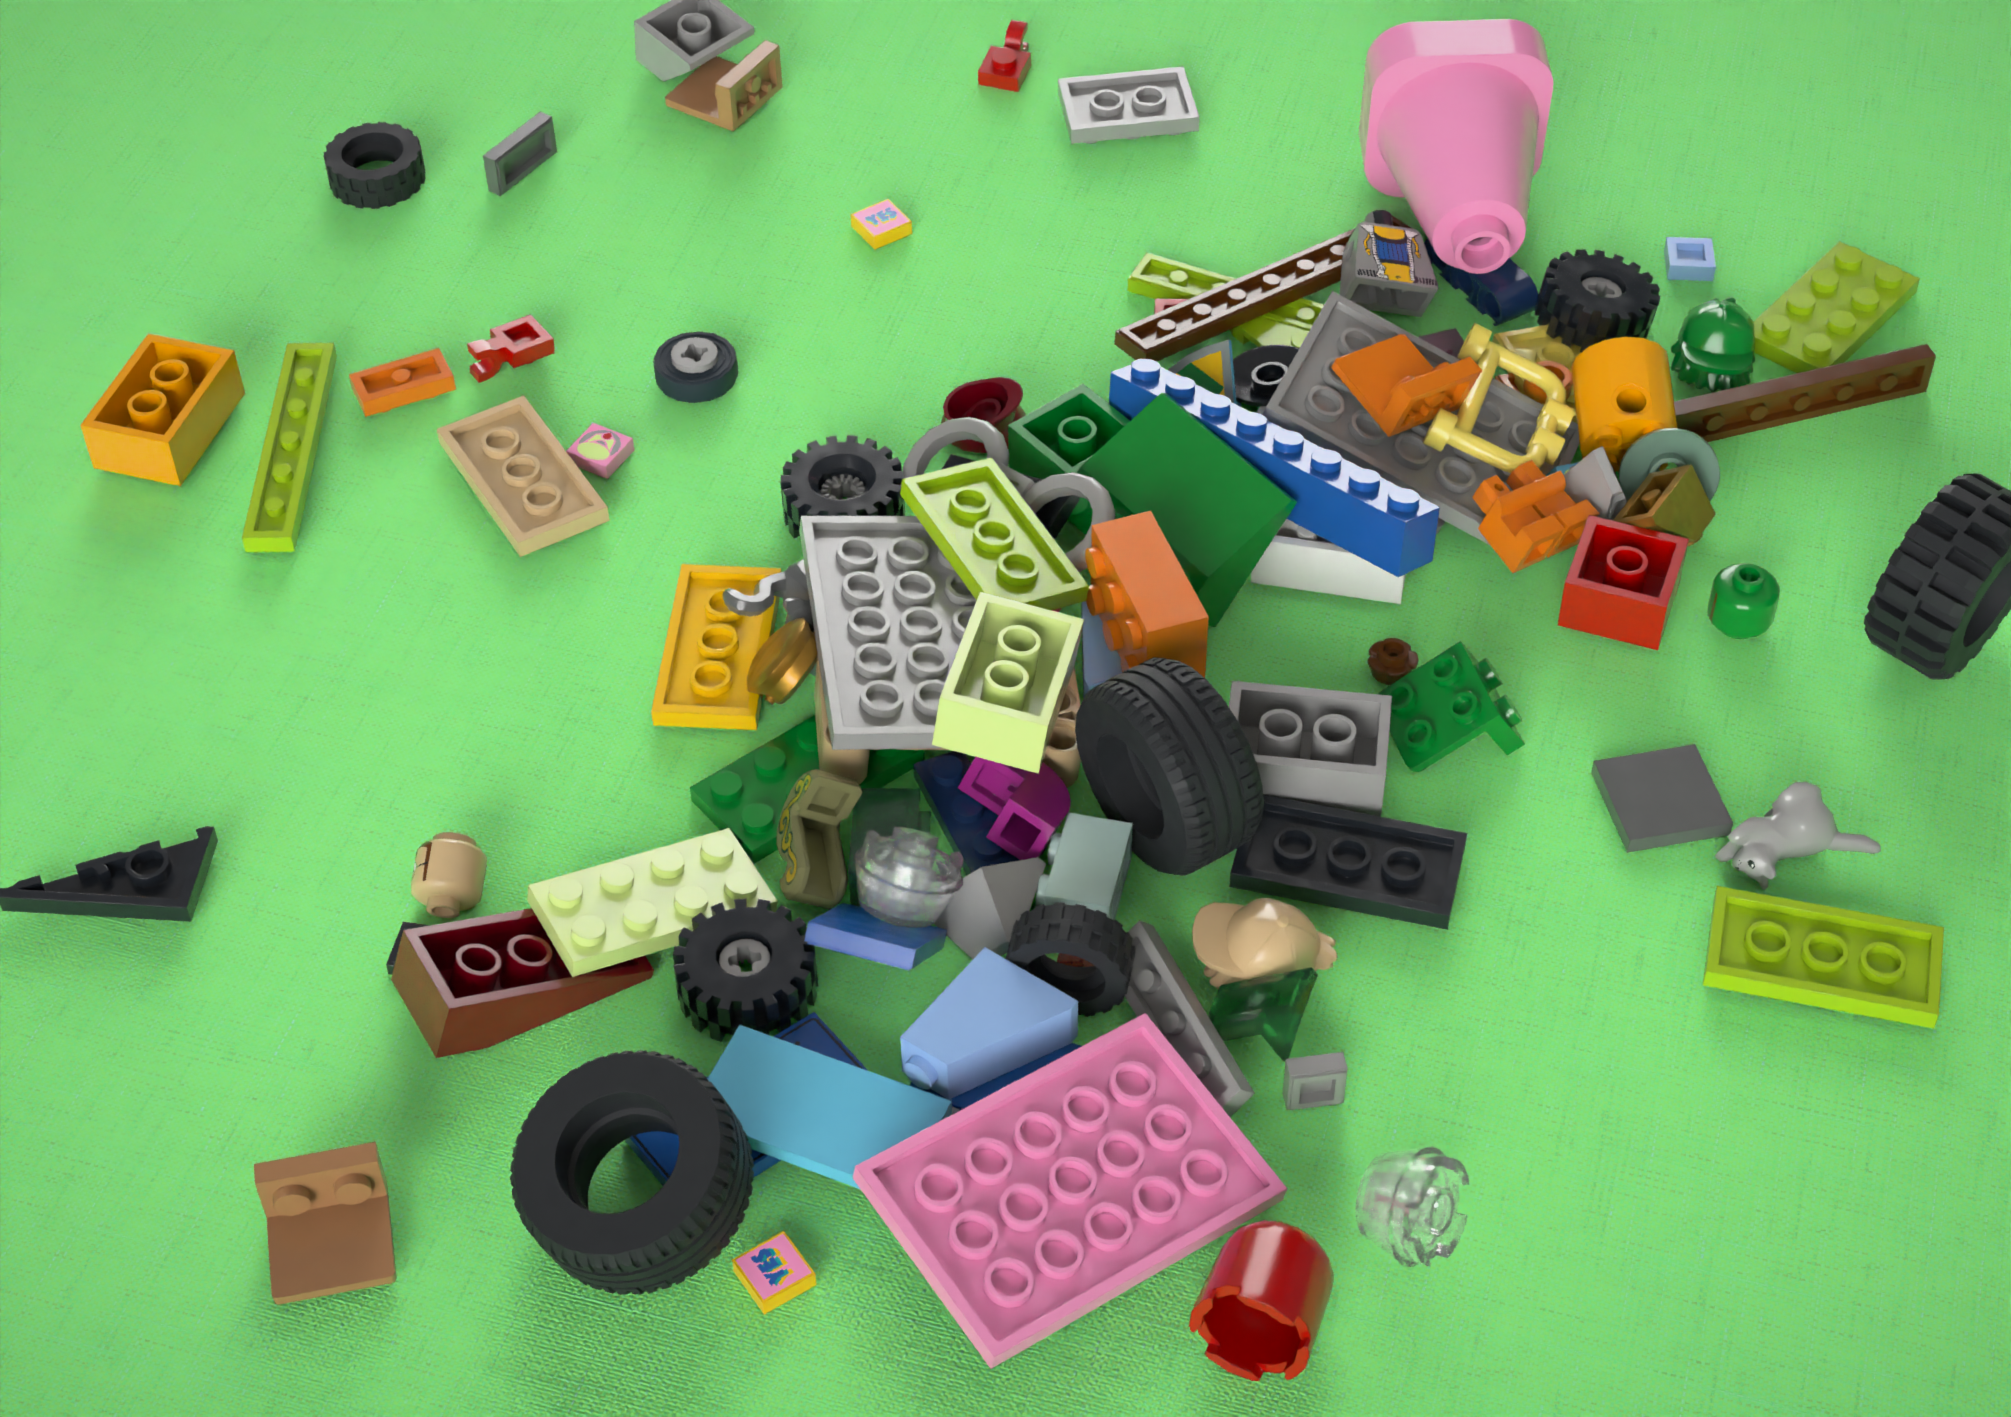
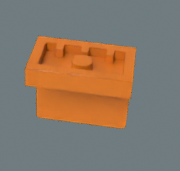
M1399 334L1336 358L1332 365V370L1388 437L1433 420L1440 407L1449 412L1459 409L1482 372V369L1471 357L1452 364L1443 362L1433 368L1404 334Z

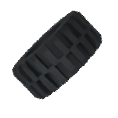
M1978 473L1963 474V476H1957L1952 479L1951 484L1945 485L1937 493V497L1932 502H1929L1921 511L1920 517L1914 524L1912 523L1904 535L1905 538L1891 555L1886 570L1881 574L1876 584V591L1870 598L1867 606L1869 612L1864 618V630L1873 645L1932 680L1950 679L1954 677L1956 672H1961L1971 658L1974 659L1982 650L1986 641L1991 639L2003 618L2011 610V491Z

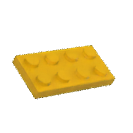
M681 564L651 710L654 726L757 730L763 695L748 692L747 675L755 655L767 639L774 634L780 597L774 596L773 604L761 615L749 617L730 611L723 601L722 594L725 589L732 588L744 595L753 596L755 585L765 577L780 573L781 568Z

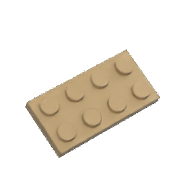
M524 395L437 429L440 445L520 557L610 521L607 505Z

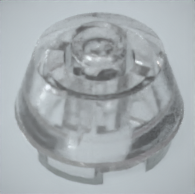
M894 827L892 836H879L872 829L867 832L863 847L855 852L859 904L872 916L891 925L911 928L931 926L937 921L963 886V878L960 875L964 862L963 856L959 851L951 853L949 856L937 849L936 846L939 838L923 831L905 827Z
M1436 1147L1393 1151L1378 1155L1366 1168L1359 1184L1355 1206L1356 1222L1359 1231L1365 1238L1405 1267H1414L1418 1264L1431 1266L1430 1260L1436 1255L1448 1258L1456 1248L1467 1221V1215L1457 1213L1459 1185H1469V1178L1464 1165L1455 1158L1445 1156Z

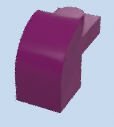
M975 757L958 786V789L999 815L986 837L1019 860L1041 857L1049 845L1052 836L1056 833L1069 812L1071 805L1070 795L1064 782L1043 762L1039 773Z

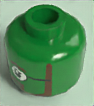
M1732 564L1720 570L1713 580L1707 611L1709 619L1720 632L1728 637L1740 640L1757 637L1765 633L1774 621L1780 587L1776 578L1764 568L1754 564Z

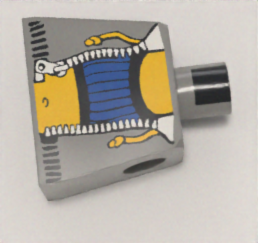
M1372 211L1365 217V222L1357 224L1344 248L1339 295L1367 310L1422 317L1438 291V283L1421 233L1416 229L1393 226L1392 215L1388 211Z

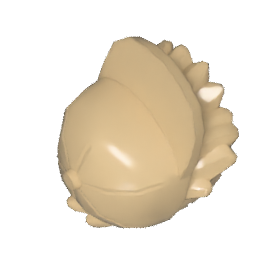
M1270 898L1256 899L1247 905L1213 902L1200 908L1192 928L1194 950L1198 959L1206 965L1204 975L1211 977L1209 980L1210 985L1217 987L1221 993L1227 994L1234 1001L1245 997L1246 1000L1251 1002L1257 998H1265L1272 991H1277L1284 996L1295 989V987L1311 979L1317 969L1327 970L1333 968V962L1338 957L1336 950L1332 948L1336 944L1335 939L1317 931L1310 919L1296 907Z

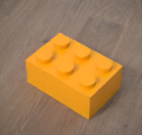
M148 333L80 425L93 468L181 486L245 394L235 351Z

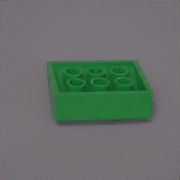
M1162 392L1077 471L1078 474L1093 477L1109 491L1115 508V519L1147 511L1152 512L1209 616L1208 626L1210 627L1217 626L1297 503L1295 499L1173 398ZM1081 497L1068 518L1085 535L1092 522L1093 510L1090 502Z

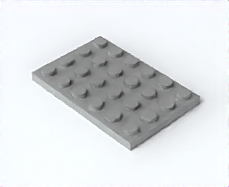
M1332 291L1262 415L1268 421L1288 431L1302 434L1304 439L1324 449L1338 452L1343 459L1361 468L1376 471L1381 478L1401 488L1417 492L1421 498L1440 507L1438 518L1490 545L1477 529L1486 514L1472 497L1485 479L1495 475L1503 481L1510 491H1513L1506 483L1510 473L1489 465L1448 444L1445 445L1441 452L1423 444V440L1433 420L1388 437L1332 370V365L1336 358L1399 334L1406 335L1433 368L1443 362L1452 364L1459 361V359ZM1492 378L1471 434L1513 454L1524 456L1527 454L1525 450L1535 432L1536 420L1543 405ZM1459 409L1452 411L1451 413L1457 415ZM1571 421L1565 434L1561 436L1565 438V443L1554 464L1550 465L1544 462L1540 470L1545 476L1556 466L1571 464L1580 444L1577 423Z
M801 516L799 533L832 750L941 748L932 745L939 699L977 600L916 516Z

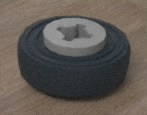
M697 331L682 333L672 337L658 348L653 360L657 386L666 396L681 402H706L723 396L734 386L738 376V362L734 347L727 339L714 333Z

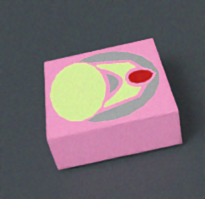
M592 423L566 450L578 468L606 479L635 451L633 438Z

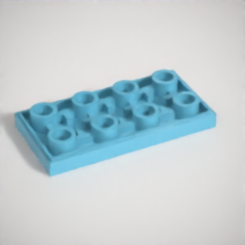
M739 1025L707 1078L716 1087L739 1119L749 1139L748 1142L751 1145V1149L858 1189L860 1188L853 1180L856 1165L952 1114L951 1100Z

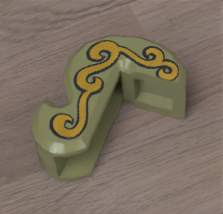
M815 769L804 773L791 789L782 808L777 828L778 851L781 858L787 862L786 871L779 881L786 899L828 910L834 908L842 901L849 879L839 830L841 820L848 818L863 793L855 779Z

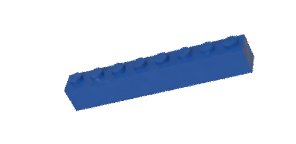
M1138 359L1133 361L1131 365L1111 372L1109 404L1131 421L1161 392L1168 394L1297 501L1287 517L1288 520L1396 577H1401L1433 561L1440 507L1421 498L1417 492L1401 488L1381 478L1376 471L1361 468L1343 459L1338 452L1324 449L1304 439L1302 434L1288 431L1268 421L1264 415L1250 412L1232 403L1228 397L1214 394L1196 385L1194 380L1178 376L1162 368L1157 361Z

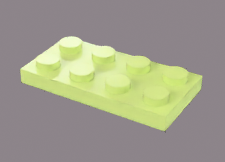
M730 828L528 885L527 896L528 903L572 977L678 946V936L685 927L693 931L692 918L700 912L707 919L712 917L711 906L721 902L725 910L735 908L734 899L746 898L747 907H756L758 899L768 900L771 903V911L776 912L778 900Z

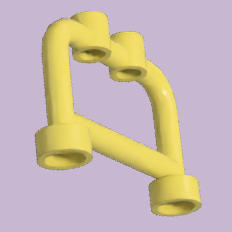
M1474 323L1457 358L1462 360L1471 357L1482 369V372L1461 404L1457 415L1440 407L1426 433L1423 444L1440 452L1448 444L1510 474L1519 465L1530 460L1539 469L1544 462L1553 465L1565 443V438L1561 436L1565 434L1576 411L1565 405L1566 390L1562 381L1545 367L1489 341L1492 331ZM1497 366L1536 384L1547 395L1546 402L1536 420L1535 432L1525 450L1527 454L1524 456L1513 454L1471 434Z

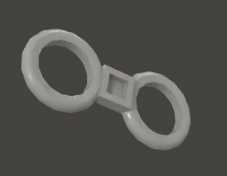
M973 417L947 420L930 429L913 445L903 465L904 478L924 474L930 460L943 447L955 441L971 439L982 442L985 445L987 458H993L1034 514L1044 504L1058 497L1074 495L1087 499L1093 510L1091 526L1085 538L1073 550L1065 553L1078 572L1087 568L1085 550L1091 548L1092 525L1115 519V508L1109 491L1093 477L1072 472L1051 475L1034 483L1030 478L1009 468V451L1004 436L988 421Z

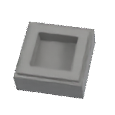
M1338 1052L1286 1059L1282 1093L1286 1110L1344 1103L1348 1070L1344 1053Z

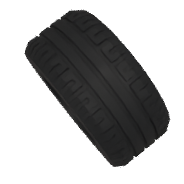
M1154 657L1108 679L1086 693L1076 714L1075 722L1077 748L1083 770L1092 792L1107 819L1133 823L1132 852L1145 864L1158 872L1185 876L1225 856L1252 839L1262 820L1264 808L1263 786L1257 762L1236 717L1221 695L1202 675L1178 660Z
M639 1050L634 1053L633 1051H623L620 1054L615 1052L606 1057L601 1056L592 1061H587L579 1068L569 1071L556 1084L547 1089L544 1095L536 1102V1106L531 1109L527 1119L523 1122L522 1131L518 1134L515 1141L517 1145L513 1148L512 1157L514 1159L510 1167L512 1172L510 1182L513 1187L512 1198L515 1200L514 1205L520 1214L519 1217L526 1230L534 1237L542 1249L570 1276L575 1279L577 1278L586 1286L590 1285L594 1289H603L605 1292L612 1294L615 1292L619 1295L629 1294L630 1292L633 1294H643L645 1291L651 1293L657 1291L659 1287L662 1290L670 1288L674 1283L679 1284L685 1281V1277H692L697 1274L698 1270L704 1269L710 1264L709 1261L712 1258L715 1259L721 1254L722 1248L727 1247L731 1241L729 1238L736 1234L739 1229L738 1224L743 1222L745 1216L743 1211L748 1209L749 1197L752 1195L753 1186L751 1183L754 1180V1171L752 1170L754 1163L751 1157V1145L731 1107L716 1087L697 1068L687 1065L686 1062L679 1058L675 1059L667 1054L661 1055L655 1051L649 1053L646 1050ZM646 1132H667L679 1136V1152L673 1172L665 1185L652 1198L642 1205L624 1212L605 1214L589 1211L588 1191L592 1176L601 1160L611 1149L632 1136Z

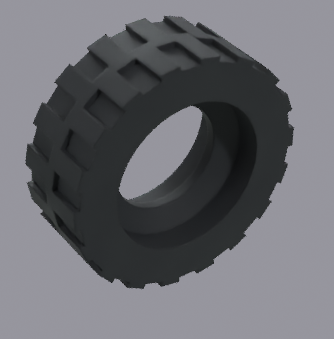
M378 122L373 124L364 123L357 127L353 126L346 129L347 131L334 136V140L326 146L327 151L324 152V161L330 189L337 199L340 198L342 203L346 205L351 204L356 208L362 209L364 207L379 209L383 206H394L400 201L408 200L412 194L417 193L421 189L420 185L425 182L426 172L420 141L417 136L413 135V131L408 128H402V125ZM373 161L393 162L379 169H356L363 164Z
M1054 903V905L1048 906L1043 904L1035 906V909L1030 912L1028 910L1021 914L1020 920L1015 921L1005 959L1078 1001V1015L1088 1017L1095 1016L1096 1013L1109 1012L1113 1006H1119L1123 1002L1129 987L1135 957V945H1132L1133 938L1129 932L1124 931L1123 925L1116 919L1112 920L1107 917L1106 913L1099 910L1094 911L1079 904L1065 905V903ZM1045 954H1069L1080 957L1094 966H1069L1054 961Z

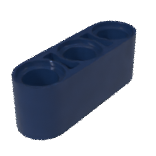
M1428 238L1425 240L1424 245L1431 264H1434L1442 272L1439 275L1455 290L1460 288L1468 296L1465 299L1482 315L1487 314L1495 321L1493 323L1494 326L1501 325L1534 311L1538 299L1537 288L1530 276L1510 258L1494 271L1483 274L1469 273L1443 262L1436 254Z

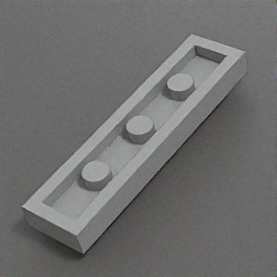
M1139 920L1128 931L1133 938L1132 945H1135V957L1125 997L1137 1017L1144 1013L1149 1016L1220 1106L1231 1117L1255 1093L1155 927Z

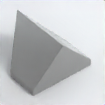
M1603 446L1590 452L1564 474L1566 480L1564 491L1575 503L1587 499L1600 513L1598 515L1600 518L1614 520L1628 502Z
M1037 857L980 867L917 905L916 908L935 926L946 929V936L970 958L974 959L984 947L1002 956L1007 953L1015 921H1019L1021 914L1030 910L1038 888L1039 878L1043 874L1046 863Z

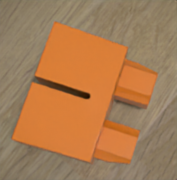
M1532 460L1519 465L1506 480V483L1513 491H1510L1503 481L1495 475L1485 479L1472 497L1486 514L1477 529L1512 573L1540 562L1546 556L1549 558L1579 544L1588 516L1598 517L1600 514L1587 499L1575 503L1564 491L1566 480L1561 470L1545 476Z

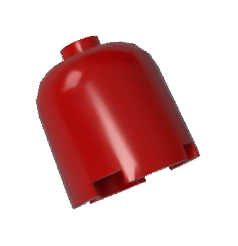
M1263 1220L1240 1227L1223 1245L1191 1312L1190 1330L1192 1332L1198 1330L1202 1338L1208 1343L1204 1354L1229 1373L1251 1381H1260L1263 1372L1277 1374L1284 1372V1379L1286 1380L1294 1379L1306 1368L1333 1286L1334 1273L1326 1251L1315 1238L1300 1228L1283 1222Z

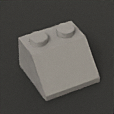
M670 0L634 21L636 60L664 82L692 71L754 34V27L719 0Z

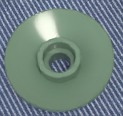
M1679 428L1658 429L1641 436L1625 452L1619 467V484L1627 501L1649 473L1660 471L1659 467L1668 462L1675 463L1677 467L1692 464L1709 501L1715 495L1720 479L1717 456L1708 442L1693 432Z

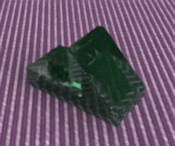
M1310 967L1220 985L1208 1017L1223 1041L1262 1035L1283 1061H1286L1290 1057L1302 1025L1318 974Z

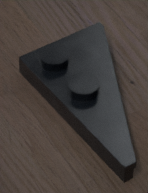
M210 826L196 829L197 839L166 848H161L160 842L157 840L141 845L136 850L130 852H116L75 865L78 874L44 884L40 875L18 881L8 888H0V906L2 911L191 922L218 843L215 829Z

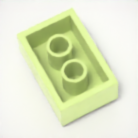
M980 592L940 695L932 745L1039 773L1075 666L1084 619Z

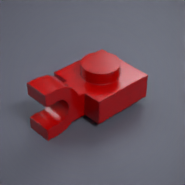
M1011 20L1006 32L1004 46H990L978 70V85L1019 92L1031 68V53L1027 52L1028 42H1023L1028 30V22Z
M531 314L490 329L489 340L481 339L467 344L468 352L477 361L481 360L469 366L470 374L479 383L492 378L499 371L503 362L507 361L513 368H517L555 353L554 338Z

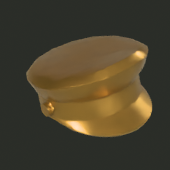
M798 618L786 623L761 646L752 660L748 671V692L766 695L765 700L772 705L774 703L783 704L801 686L816 664L818 656L815 632L811 631L805 618Z

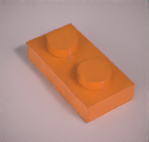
M439 348L349 374L352 390L365 417L456 390L454 376Z

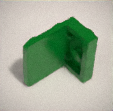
M1461 641L1378 693L1379 695L1392 696L1389 731L1405 764L1413 772H1420L1485 731L1506 755L1525 745L1515 726L1522 722L1520 714L1508 696L1503 695L1500 697L1496 690L1503 683L1495 668L1487 658L1478 662Z

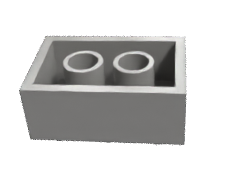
M1232 681L1229 708L1249 742L1257 762L1264 795L1381 817L1386 780L1392 696Z

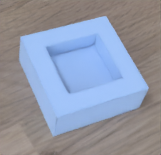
M1666 237L1664 257L1667 280L1713 281L1716 264L1712 238Z

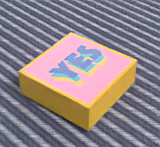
M889 199L850 214L851 227L874 250L912 234V221Z
M785 1231L732 1259L734 1273L764 1315L817 1285L815 1272Z

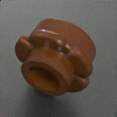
M1387 638L1374 643L1369 649L1370 657L1367 660L1372 676L1380 683L1386 685L1395 683L1412 672V670H1415L1419 662L1416 652L1411 651V646L1398 638Z

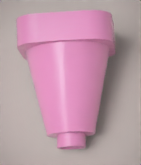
M1513 19L1407 22L1384 31L1373 41L1367 52L1359 122V140L1366 178L1379 192L1388 196L1406 198L1438 257L1446 264L1469 273L1483 274L1498 269L1518 251L1525 238L1532 178L1537 173L1542 161L1553 93V77L1541 34L1528 23Z

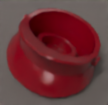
M1005 377L967 382L955 388L946 397L941 423L965 417L988 421L1003 434L1008 448V425L1026 415L1019 405L1023 397V389L1017 381ZM966 439L951 443L953 446L964 451L987 453L985 445L979 441Z

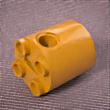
M1619 337L1591 345L1576 356L1571 370L1582 458L1603 446L1614 471L1619 472L1621 460L1625 452L1637 439L1658 429L1677 428L1668 354L1661 345L1645 338ZM1668 463L1662 464L1659 467V470L1663 471L1664 469H1666Z

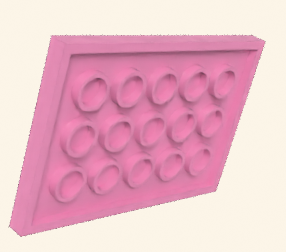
M1146 1013L855 1166L853 1180L990 1369L1283 1201L1288 1189Z

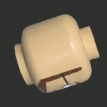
M453 832L436 834L433 836V840L426 841L417 849L411 880V894L418 902L426 905V911L433 916L440 918H455L459 916L460 911L472 909L481 901L487 868L486 855L480 848L476 847L475 840L467 835Z

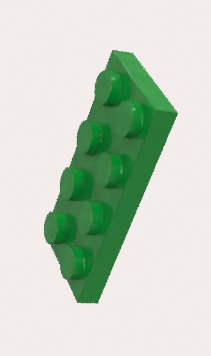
M815 715L690 787L691 801L719 830L731 829L753 864L778 850L777 828L782 808L797 780L807 771L820 770ZM870 750L867 777L859 784L863 793L858 801L912 770L914 763L924 761V750Z

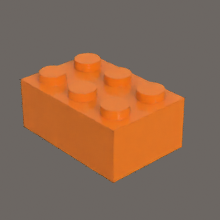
M1147 511L1092 525L1091 548L1085 550L1086 564L1091 575V585H1089L1086 603L1092 616L1099 615L1103 623L1102 628L1106 645L1110 651L1117 650L1121 658L1122 672L1156 657L1178 660L1192 667L1205 678L1209 616L1152 512Z

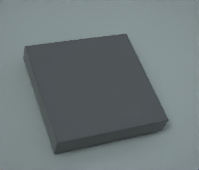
M1695 744L1595 760L1593 762L1591 774L1627 853L1723 837L1731 833L1733 821Z

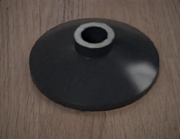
M1267 345L1253 348L1233 359L1236 401L1256 407L1267 406L1299 348L1287 345Z

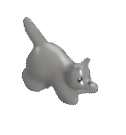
M1795 782L1778 796L1772 804L1773 808L1764 817H1750L1736 827L1728 835L1730 841L1716 853L1715 857L1720 862H1728L1733 859L1732 866L1736 870L1746 873L1749 878L1756 880L1760 884L1761 889L1766 890L1768 888V879L1772 880L1776 876L1775 865L1780 860L1807 857L1826 849L1876 854L1881 851V847L1878 842L1865 835L1839 832L1832 812L1823 803L1821 789L1808 782Z

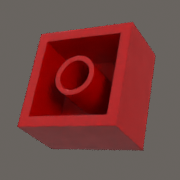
M1589 515L1565 580L1558 626L1658 650L1680 584L1689 539Z

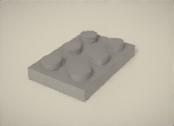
M1184 66L1058 79V95L1071 144H1092L1105 140L1138 139L1145 136L1179 135L1186 132L1199 131L1200 117Z

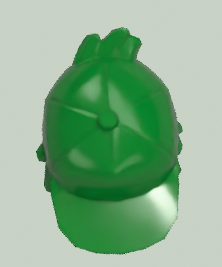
M1715 298L1692 308L1683 321L1678 334V341L1671 347V352L1675 354L1670 367L1671 370L1678 372V379L1680 381H1685L1687 384L1695 382L1697 389L1707 387L1712 393L1717 389L1726 390L1749 384L1751 382L1749 373L1753 372L1752 363L1755 362V327L1753 320L1736 304V299L1727 298L1723 301Z

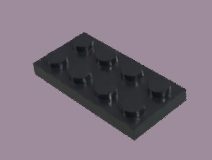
M1263 794L1264 808L1262 820L1252 839L1237 848L1230 872L1229 887L1448 930L1466 846L1467 833Z

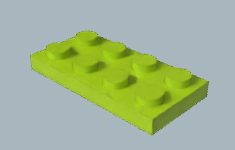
M1839 241L1754 321V353L1795 373L1845 363L1916 294L1920 278L1902 271L1897 266L1874 258L1856 247L1848 246Z
M992 457L902 479L900 495L976 600L979 593L983 592L1047 610H1055L1086 601L1089 585Z
M1717 886L1713 899L1703 985L1934 1029L1940 1007L1944 927Z

